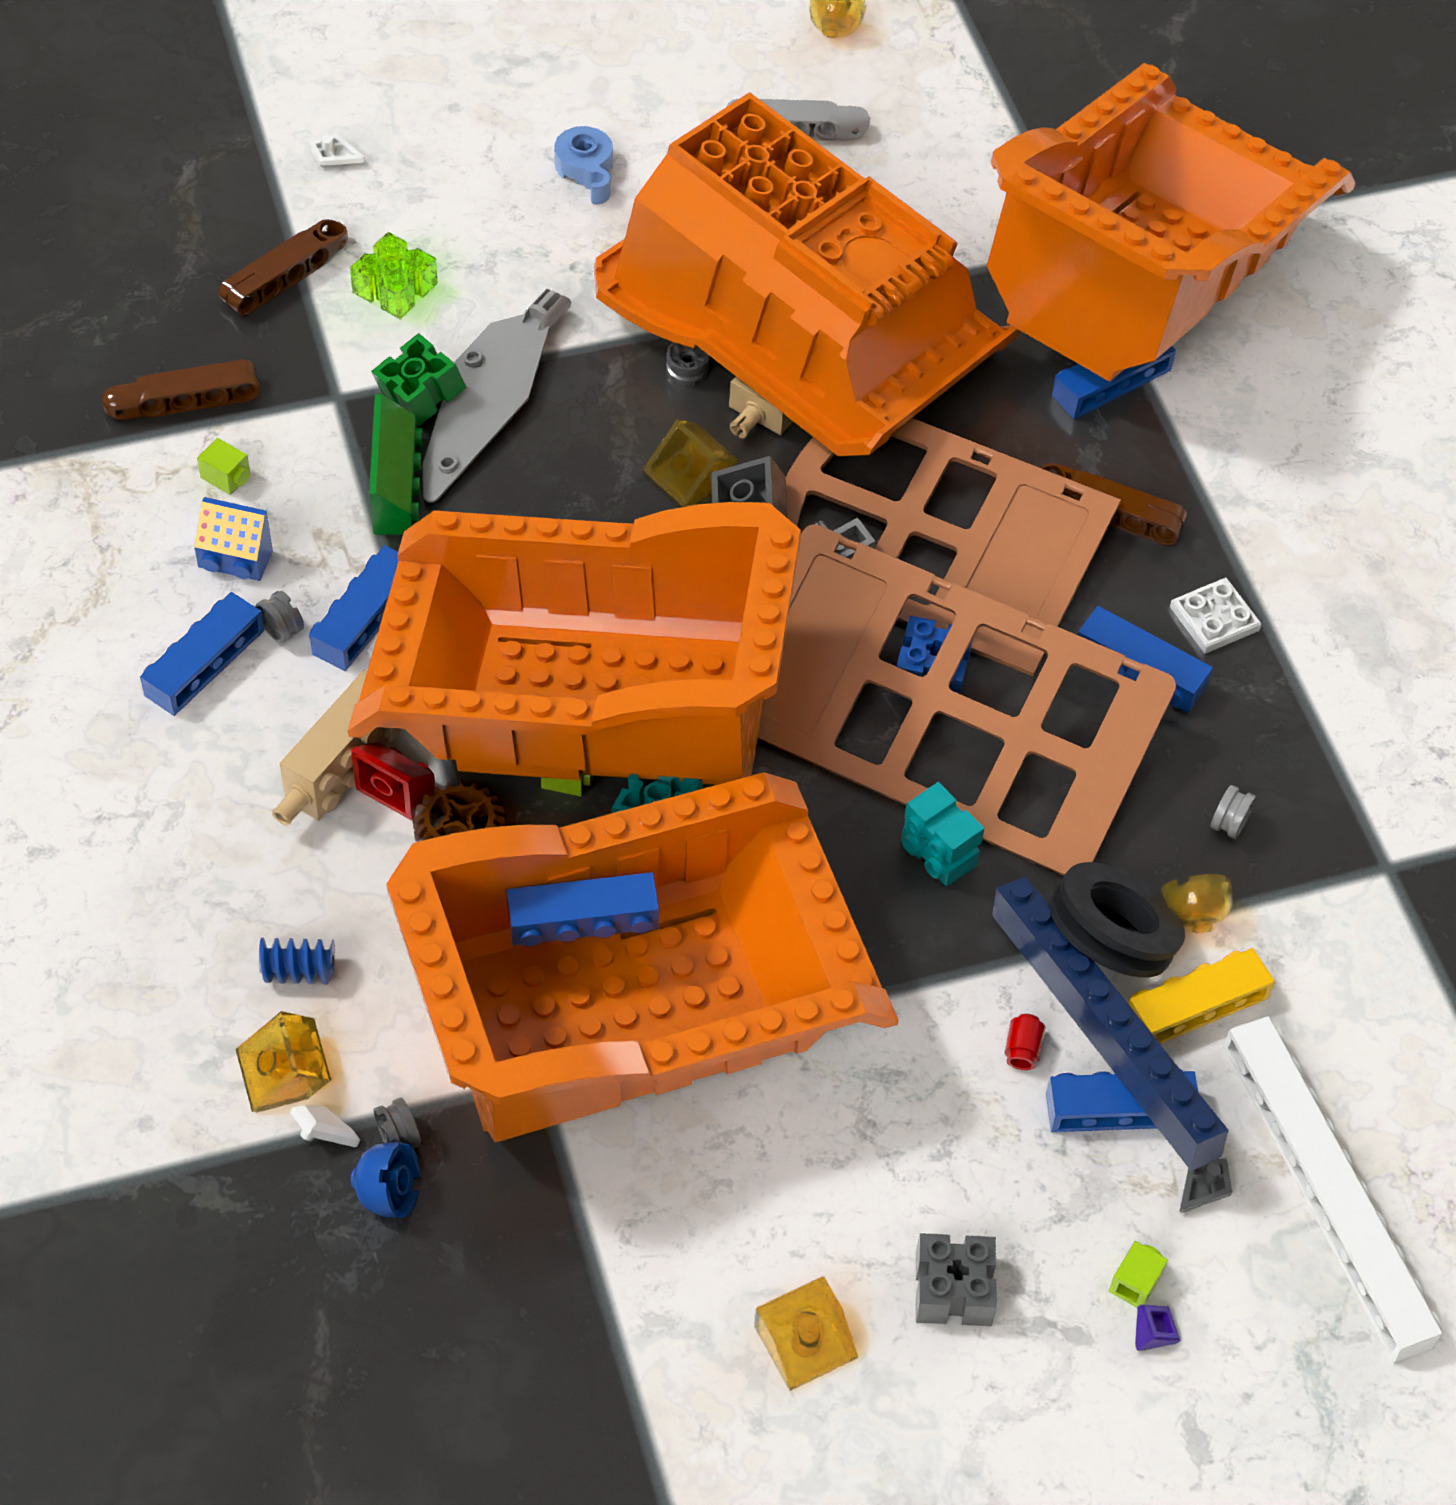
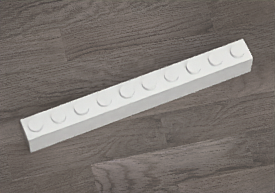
M1269 1016L1230 1028L1224 1048L1392 1362L1396 1363L1434 1349L1443 1334L1439 1317L1434 1311H1430L1423 1299V1290L1419 1281L1416 1278H1412L1406 1268L1402 1250L1398 1245H1394L1389 1237L1384 1217L1380 1213H1376L1372 1206L1367 1186L1363 1181H1359L1355 1175L1348 1152L1345 1149H1341L1335 1138V1130L1331 1121L1328 1118H1324L1318 1107V1099L1314 1090L1307 1087L1301 1076V1068L1298 1061L1288 1053L1281 1030L1278 1027H1274Z

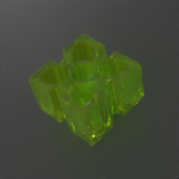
M387 232L373 245L374 254L364 253L350 266L352 293L370 303L376 299L379 300L382 310L401 319L415 306L416 295L423 298L438 284L437 262L435 257L419 248L408 250V244L405 240Z

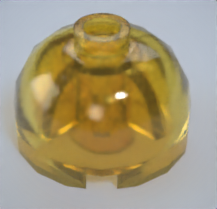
M810 0L809 15L815 27L825 36L830 38L842 37L852 34L861 25L867 5L864 6L865 0Z
M1225 875L1188 877L1189 882L1183 883L1178 886V879L1163 884L1161 892L1167 906L1181 918L1184 927H1192V933L1213 931V924L1223 921L1230 913L1233 905L1232 881L1230 877L1226 879Z

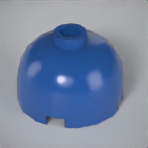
M400 1142L382 1143L367 1149L361 1156L356 1168L352 1171L351 1185L355 1190L358 1200L365 1209L376 1216L386 1218L407 1217L410 1214L419 1194V1190L412 1191L414 1178H420V1166L414 1148L410 1144Z

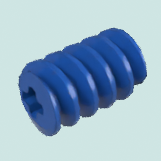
M261 937L259 945V971L265 983H271L275 973L281 984L286 983L289 974L294 984H299L304 974L308 984H314L318 974L322 984L328 985L330 983L335 967L334 939H332L329 949L324 948L322 939L317 940L314 949L310 948L308 939H303L300 949H296L293 938H289L286 948L281 947L279 938H275L272 947L267 948L264 937Z

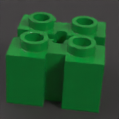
M418 333L400 347L402 352L400 356L395 360L389 356L375 367L371 373L381 393L413 413L416 424L420 426L438 411L436 404L441 400L447 403L450 402L467 387L456 364L442 352L437 354L434 345Z

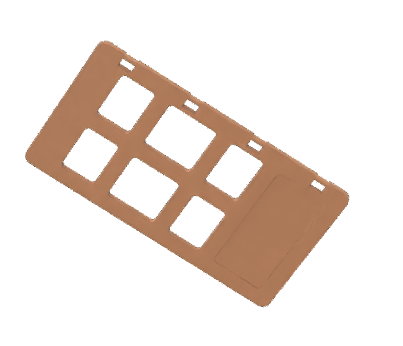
M809 525L801 533L777 693L763 701L757 740L906 806L910 800L928 789L907 779L905 773L936 714L946 715L994 736L1004 742V747L977 802L973 806H967L957 801L956 806L962 812L967 810L985 828L983 841L1064 876L1072 866L1078 863L1094 862L1175 693L1176 683L1171 675L1146 664L1143 665L1125 657L1123 654L1055 625L1042 622L1029 616V614L954 582H948L935 576V574L867 545L854 542L820 525ZM843 545L854 550L855 553L852 559L835 553L838 546ZM932 584L949 591L945 599L928 593ZM910 597H917L956 615L928 674L924 677L914 675L879 658ZM1026 624L1043 631L1040 640L1022 633ZM982 626L1041 650L1048 655L1020 714L1016 717L1006 715L949 689V685L977 629ZM1122 665L1140 672L1136 681L1118 674ZM1073 666L1081 667L1119 685L1113 702L1089 748H1082L1045 732L1041 728L1069 669ZM867 683H873L912 701V706L883 763L880 765L870 763L835 746V742L864 685ZM1030 754L1042 757L1076 774V778L1045 838L1034 836L998 818L1004 801L1026 757Z

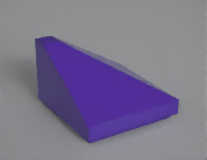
M1140 1305L1137 1307L1135 1336L1137 1351L1173 1345L1180 1342L1169 1306Z

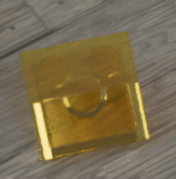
M676 419L643 468V471L682 507L695 504L712 492L711 472L735 466L739 460L697 423Z
M280 1011L235 1049L252 1112L258 1113L309 1099L331 1081L314 1018Z
M824 1276L756 1307L754 1327L789 1391L858 1359L843 1308Z

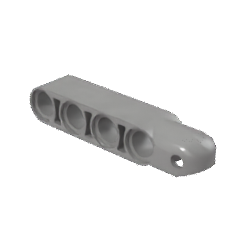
M734 99V100L730 101V102L727 104V106H729V105L732 104L733 102L737 101L738 99ZM760 99L813 140L856 139L864 135L869 129L870 116L862 107L837 106L832 101ZM858 128V132L855 133L852 131L853 129Z

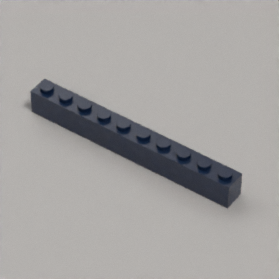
M1025 876L997 887L992 913L994 919L1190 1171L1221 1158L1229 1131L1097 964L1075 948L1060 932L1052 918L1050 905L1030 880Z

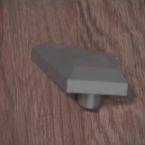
M1227 1158L1214 1160L1192 1171L1188 1168L1180 1205L1181 1213L1231 1196L1232 1186Z

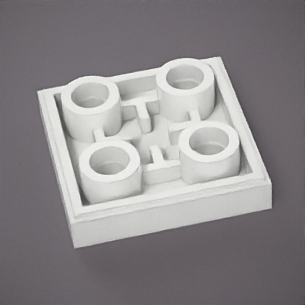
M1227 578L1171 600L1170 608L1205 654L1260 631L1262 625Z

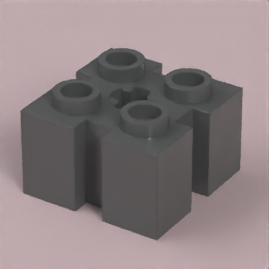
M919 1234L916 1249V1280H919L916 1291V1323L946 1324L948 1315L961 1316V1325L992 1326L997 1309L996 1279H993L996 1268V1237L965 1235L963 1244L950 1243V1235Z

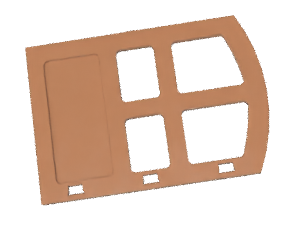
M913 418L890 435L927 451L900 501H892L824 474L821 470L835 454L814 437L803 448L786 476L787 518L797 527L806 497L811 494L886 523L887 527L875 547L876 550L898 559L908 539L914 535L954 550L957 555L944 580L951 583L954 582L1059 627L1121 502V499ZM977 453L991 460L986 465L973 460V454ZM951 462L961 463L996 478L974 523L969 529L960 528L924 512L947 466ZM1064 489L1082 494L1080 500L1078 501L1063 495ZM939 587L935 596L945 599L949 591ZM908 599L897 622L907 625L909 617L912 615L935 620L936 628L947 630L948 625L953 624L956 615L931 603L923 605ZM1026 624L1022 633L1040 640L1043 631ZM984 626L977 629L971 649L973 653L1034 677L1045 655V652Z

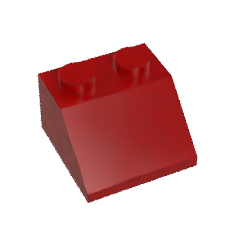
M379 742L358 745L351 750L356 790L411 821L414 819V816H416L415 810L417 805L422 804L424 794L433 796L432 791L435 786V777L431 769L425 764L415 763L404 757L398 749L394 747L388 748Z

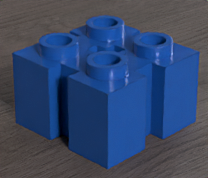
M910 615L896 667L919 677L926 676L952 624L948 625L947 630L935 627V620ZM973 639L949 685V689L958 694H961Z

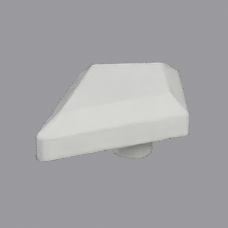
M337 134L323 135L320 139L309 142V148L320 166L365 162L364 155Z
M293 1106L290 1112L302 1128L301 1137L307 1141H313L314 1138L351 1147H357L361 1141L354 1130L325 1106Z

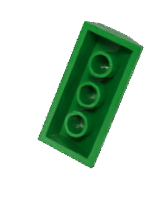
M375 394L369 490L373 534L403 535L405 530L413 526V522L419 521V502H414V496H420V477H415V472H421V452H416V447H422V428H416V419L413 413L382 394Z

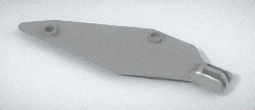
M546 288L524 314L490 323L454 362L467 388L448 403L442 400L423 462V491L426 502L434 503L438 501L529 400L548 332L571 307L572 302L569 298Z

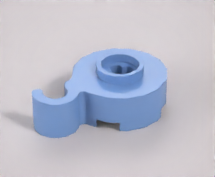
M589 126L573 127L562 132L554 144L555 170L563 179L565 176L576 179L577 184L590 189L592 204L606 202L610 197V174L608 171L613 167L611 139L598 128Z

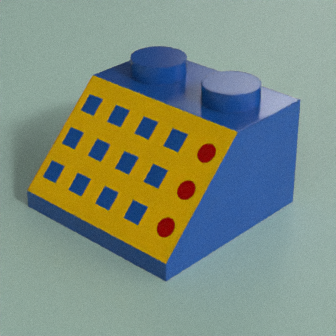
M204 497L201 504L194 546L198 567L210 572H221L241 579L260 581L273 553L267 511Z

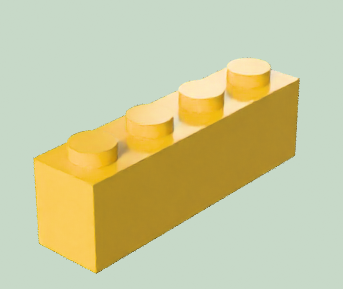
M1254 948L1243 952L1237 950L1229 953L1221 961L1212 965L1209 963L1202 964L1195 968L1192 973L1183 977H1170L1161 986L1154 989H1141L1130 997L1128 1005L1156 1040L1162 1044L1269 999L1275 980Z

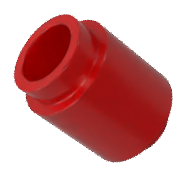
M1020 1014L1018 1017L1010 1020L1004 1053L1007 1057V1064L1015 1069L1032 1070L1035 1068L1036 1063L1040 1061L1046 1026L1037 1016Z

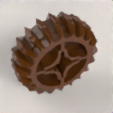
M462 780L457 787H452L447 781L444 790L434 786L433 796L424 794L422 804L417 805L415 810L416 816L413 819L414 838L417 842L453 833L477 830L480 828V824L487 822L485 828L507 826L505 809H503V806H500L498 797L491 796L488 787L479 791L476 782L470 787H465V783ZM444 815L445 818L439 821L440 825L433 828V825L438 820V818Z

